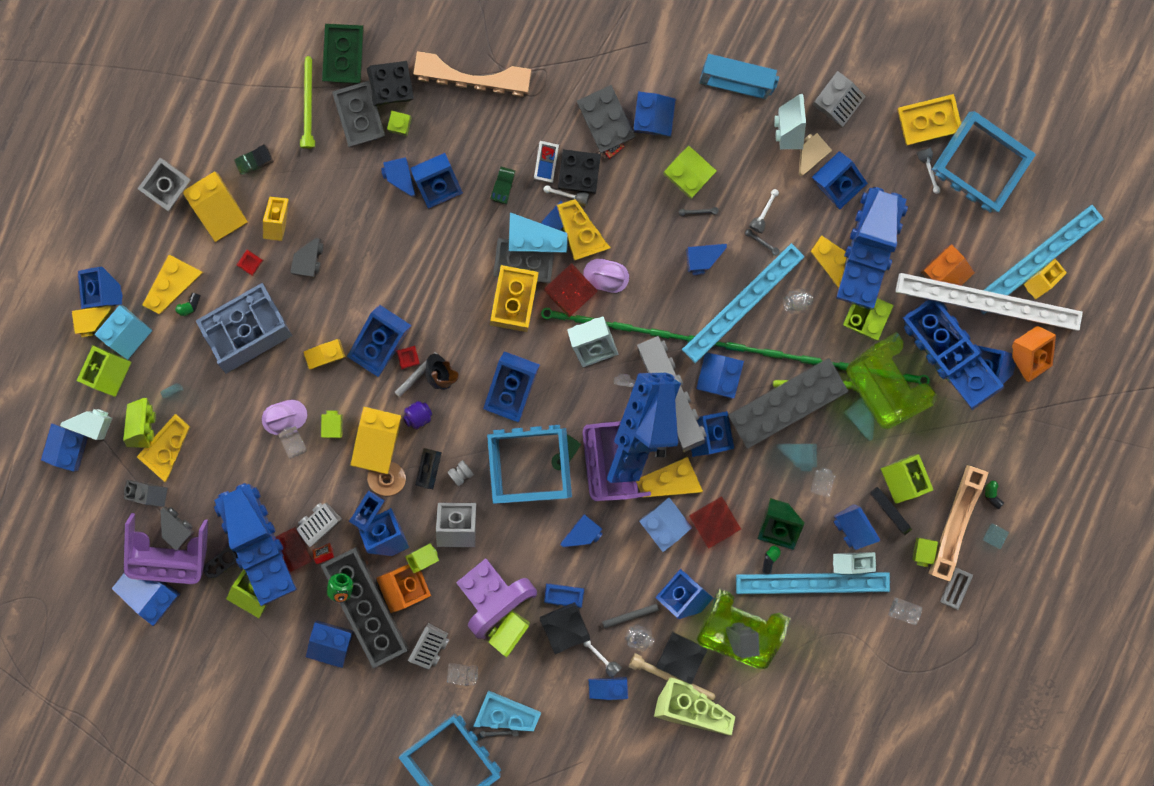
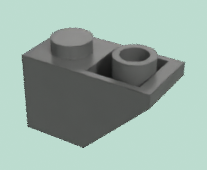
M315 238L293 254L292 274L315 278L316 274L320 273L321 263L318 262L319 255L323 254L324 249L321 239Z
M127 480L124 488V499L145 505L164 507L168 488Z
M163 507L160 510L162 538L175 550H179L194 534L193 526L188 521L179 519L177 517L179 514L172 507Z
M734 623L731 627H726V632L735 655L740 658L760 656L758 632L752 630L751 627L745 626L744 623Z

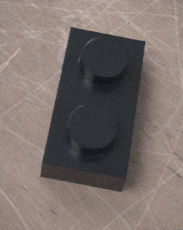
M427 448L423 449L415 483L416 486L433 490L442 452Z

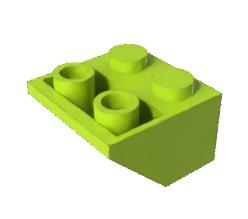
M878 298L873 310L852 304L843 326L862 336L878 341L894 305Z
M92 346L76 381L116 397L132 362L103 348Z
M147 398L127 404L123 438L126 447L150 448V441L154 439V430L151 429L152 423H155L156 414L153 412V407Z
M914 454L880 468L895 504L934 490L919 454Z

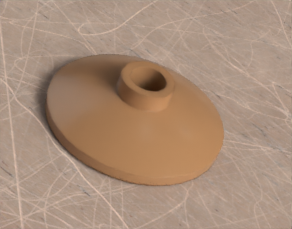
M391 462L388 475L369 470L367 482L370 489L377 495L390 497L398 494L404 488L406 475L398 464ZM388 480L390 483L386 484L383 481Z

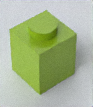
M391 111L387 127L388 132L408 136L412 117L407 114Z
M326 410V414L321 415V437L342 438L343 414H338V411Z
M916 537L912 560L917 561V565L928 567V564H934L938 542Z
M431 543L405 556L413 573L421 571L439 561L438 553Z

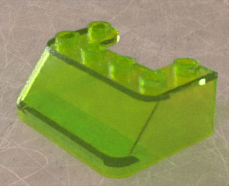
M898 332L872 345L851 361L847 367L848 377L878 424L884 429H890L930 408L938 397L933 388L928 384H920L911 389L891 358L899 354L904 347L903 340Z
M719 589L710 604L699 631L698 643L755 668H768L784 642L791 618L781 613H774L766 621L758 616L751 615L739 608L732 607L735 600L734 596L728 591ZM734 623H744L745 626L751 627L752 630L758 632L760 656L740 658L735 655L726 632V627H731Z

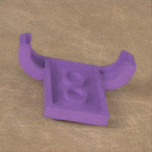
M486 558L456 582L478 610L468 623L469 629L477 639H486L485 634L492 626L524 600L535 598L537 595V589L527 578L520 579L508 586Z

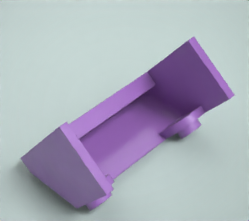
M621 421L589 424L583 428L589 493L594 501L651 496V492H638L636 481L610 483L607 480L618 449V445L614 440Z
M131 513L125 523V575L131 579L185 584L197 583L202 576L205 562L208 520L203 521L199 529V537L190 539L187 550L150 547L149 537L143 532H135V513Z

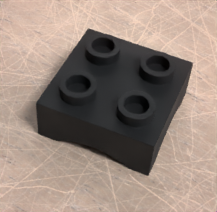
M407 61L370 65L366 68L371 84L373 106L408 102L414 99Z
M563 149L558 189L596 194L601 154Z
M575 602L540 616V622L555 655L572 646L590 640V635Z
M672 632L656 668L692 684L708 649Z

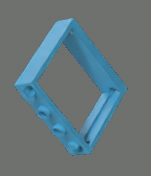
M708 54L699 83L767 99L777 88L779 76H776L777 70Z
M972 111L967 114L931 170L936 173L935 175L938 179L950 182V186L954 190L966 193L967 199L974 203L977 201L982 204L981 208L989 213L999 212L1036 154L980 114ZM973 124L1022 158V161L995 202L945 168Z
M550 425L548 430H542V426L530 427V431H523V428H513L510 433H505V429L493 430L494 434L487 435L493 504L572 497L566 428H560V425ZM558 435L563 490L503 494L499 439Z
M455 713L399 756L401 762L420 786H433L410 755L454 723L492 773L477 786H490L501 777L499 765L495 761L491 762L488 758L490 754L484 746H479L476 742L478 740L477 736L472 730L469 732L466 729L465 725L467 724L460 715L457 717Z

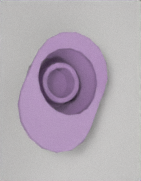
M594 259L584 269L586 283L598 290L617 293L626 288L629 282L627 269L617 262Z
M286 400L266 408L262 415V424L265 430L271 434L287 433L303 426L307 419V410L299 401Z

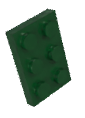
M325 24L322 82L361 83L363 25Z

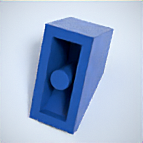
M407 158L383 162L384 168H381L383 179H387L390 184L409 196L415 197Z
M583 514L560 545L568 547L591 544L592 541L596 543L602 536L600 532L602 528L587 515Z
M627 677L589 679V698L603 700L628 699Z

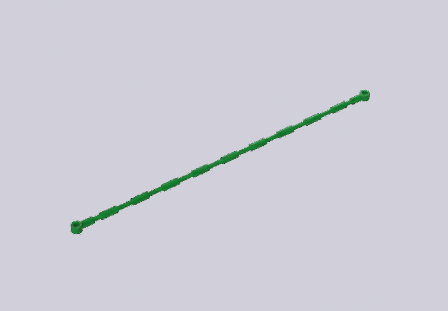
M544 308L541 312L544 319L553 318L564 321L567 319L581 324L595 319L580 315H566L563 312L552 311L550 308ZM545 310H549L551 312V315L549 317H545L543 315V312ZM606 322L608 327H612L615 330L646 333L654 337L685 340L688 343L695 337L692 335L673 334L670 331L653 328L651 330L639 328L625 323ZM717 342L714 345L724 347L727 350L747 351L772 358L797 360L800 363L812 365L823 361L821 358L805 355L796 356L765 348L764 350L732 342ZM832 362L834 367L840 370L856 373L858 371L890 379H904L907 382L918 383L920 386H927L930 383V378L927 375L917 376L906 373L903 375L878 368L875 370L858 367V365L850 363ZM922 377H925L927 379V382L925 384H922L920 382V379Z

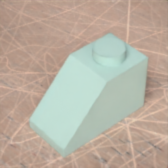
M875 552L833 554L834 573L857 574L876 572Z

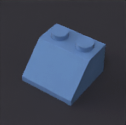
M669 497L639 520L662 552L677 542L692 528Z

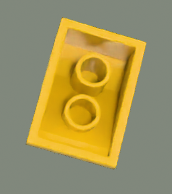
M215 171L183 192L192 209L215 242L248 223L220 175Z
M501 265L490 326L528 332L539 272Z
M363 407L350 466L388 475L402 421L401 415Z

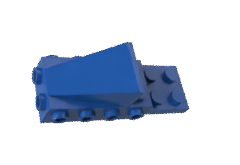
M878 187L869 188L866 193L863 192L860 201L863 205L861 211L858 210L855 221H857L856 228L852 229L850 239H852L851 246H847L844 255L847 259L836 299L871 310L874 309L884 272L886 270L889 271L892 264V259L889 258L891 252H895L897 234H900L903 226L900 223L901 217H905L908 208L905 205L907 199L902 198V195L898 193L889 194Z
M927 300L903 317L905 324L903 328L909 336L913 335L916 339L914 342L919 350H924L927 353V360L931 365L935 366L939 376L943 380L947 379L968 406L974 410L1004 389V385L981 357L982 352L976 344H972L971 338L965 330L962 331L960 329L957 319L953 315H949L943 302Z
M666 372L638 373L614 440L618 445V449L607 476V480L610 483L639 481L650 452H656L658 447H674L678 445L675 399L681 383L672 374Z
M243 483L230 493L226 491L218 495L219 498L214 500L216 506H214L215 512L218 517L221 516L224 522L221 525L225 534H228L229 546L231 550L237 553L238 558H236L238 566L246 571L260 606H264L296 591L297 588L283 558L284 555L281 551L283 546L274 535L276 530L272 522L268 521L266 516L268 511L259 500L261 495L257 487L254 488L250 484Z

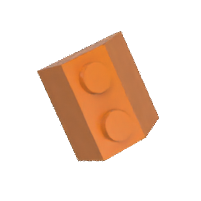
M952 244L948 245L921 271L927 279L960 286L975 274L965 257Z
M1039 326L1028 331L1012 344V358L1027 382L1032 381L1053 366L1056 334Z
M409 564L376 578L390 613L405 609L431 596L422 572L413 573Z

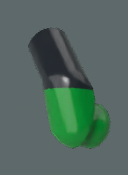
M192 292L189 302L176 306V313L180 316H186L195 312L201 295Z
M990 481L985 486V498L994 507L1000 509L1004 502L997 497L999 485L996 481Z
M771 546L765 553L762 572L765 574L772 572L774 562L780 557L781 550L777 546Z

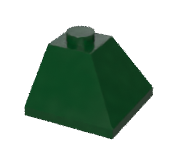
M770 498L757 539L794 550L805 522L789 503Z

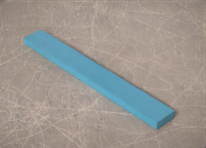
M1090 205L983 291L1008 296L1103 221L1104 218L1093 205Z
M791 243L705 326L682 351L696 363L805 256Z
M889 572L857 574H736V594L890 592Z

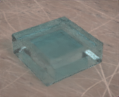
M176 383L160 393L163 398H168L182 391L183 388L181 384Z
M991 523L982 540L1001 549L1009 532Z

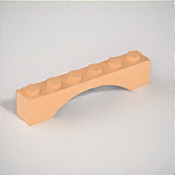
M417 51L414 76L418 77L417 80L429 82V79L437 80L436 83L448 85V82L456 83L455 86L467 88V85L475 86L474 89L486 91V88H490L495 93L504 94L505 91H509L514 96L523 97L529 91L531 69L512 66L494 75L473 76L452 69L436 54Z
M966 466L929 574L947 581L951 580L967 524L989 472L972 466Z

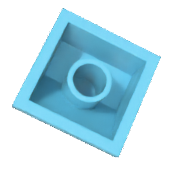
M119 305L95 335L107 346L128 360L153 330L125 306Z

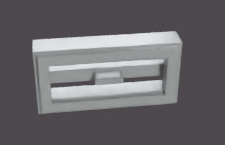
M955 567L952 578L948 581L940 602L959 610L973 574ZM960 573L958 580L955 584V587L952 591V594L949 598V601H946L949 592L952 588V585L955 581V578L957 574ZM965 575L967 576L956 604H953V600Z

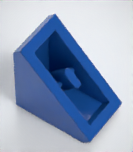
M368 490L349 522L365 532L380 511L384 500Z

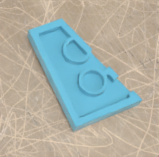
M510 213L509 251L567 253L568 233Z
M488 691L473 727L485 726L496 729L510 728L511 730L534 731L541 712Z

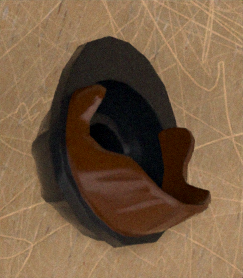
M439 354L428 356L425 372L427 382L434 389L445 390L450 388L458 380L459 373L453 370L450 362L446 361Z

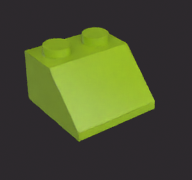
M688 146L663 172V175L692 199L717 171Z
M243 569L232 585L226 600L260 618L268 604L260 606L248 575Z
M513 610L500 620L502 623L499 627L496 628L494 626L488 635L490 637L489 643L505 657H508L530 624L529 621Z

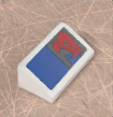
M540 141L534 180L553 183L559 145Z

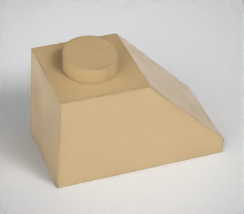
M818 133L814 136L809 134L804 139L803 149H800V177L832 151Z

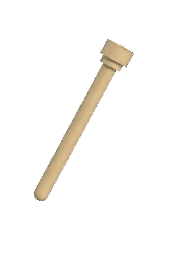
M634 653L629 663V668L634 670L643 669L667 681L669 678L681 680L644 662L645 660L642 659V656ZM691 684L698 692L705 694L709 700L715 699L714 693Z

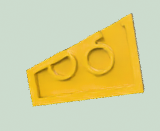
M576 199L557 205L564 231L568 233L567 240L574 260L610 249L608 243L603 239Z
M821 235L810 252L839 288L847 257H844L846 251Z
M168 255L142 305L161 314L204 272Z
M174 414L157 433L153 441H150V448H144L137 458L164 482H167L190 426L177 414Z
M688 457L642 476L639 481H636L640 492H651V496L644 497L703 492Z

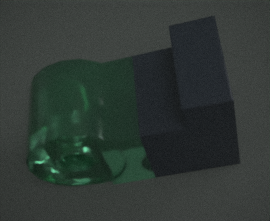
M265 144L234 160L240 175L274 162Z

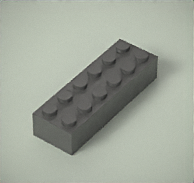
M828 357L731 412L728 416L748 449L849 391Z
M356 546L321 564L328 581L331 576L340 573L346 574L353 581L351 597L347 601L339 603L372 668L407 652L409 647L358 547Z

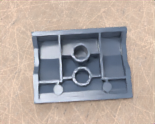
M263 283L196 320L205 340L217 359V364L225 374L292 336Z

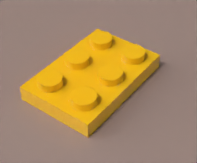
M954 94L897 108L906 146L955 134L961 125Z

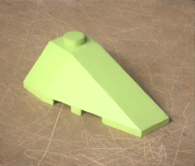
M669 678L658 697L654 717L729 736L732 735L735 721L734 715L709 700L705 694L698 692L691 684L675 678Z

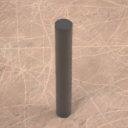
M657 604L602 621L605 629L657 612L659 609Z

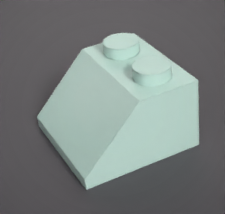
M799 94L779 107L778 116L774 117V125L778 127V130H776V142H779L780 149H803L806 127L803 94Z
M604 317L595 318L584 324L567 329L572 348L582 367L619 355Z
M93 409V411H86L62 422L60 426L92 439L102 440L105 439L112 418L108 416L106 411Z

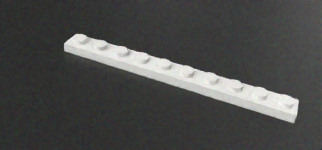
M903 273L898 275L895 292L1075 331L1080 330L1083 313L1082 311Z

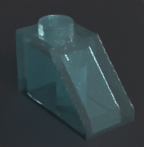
M859 397L843 413L867 441H871L874 432L875 411L872 409L874 405L867 397L865 399Z
M776 444V448L792 464L800 467V471H812V467H817V444Z

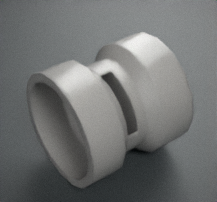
M463 460L458 463L456 469L452 468L448 471V474L458 486L464 483V479L471 478L474 475Z

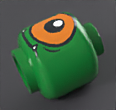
M342 573L331 576L327 586L328 597L335 602L347 601L352 594V579Z

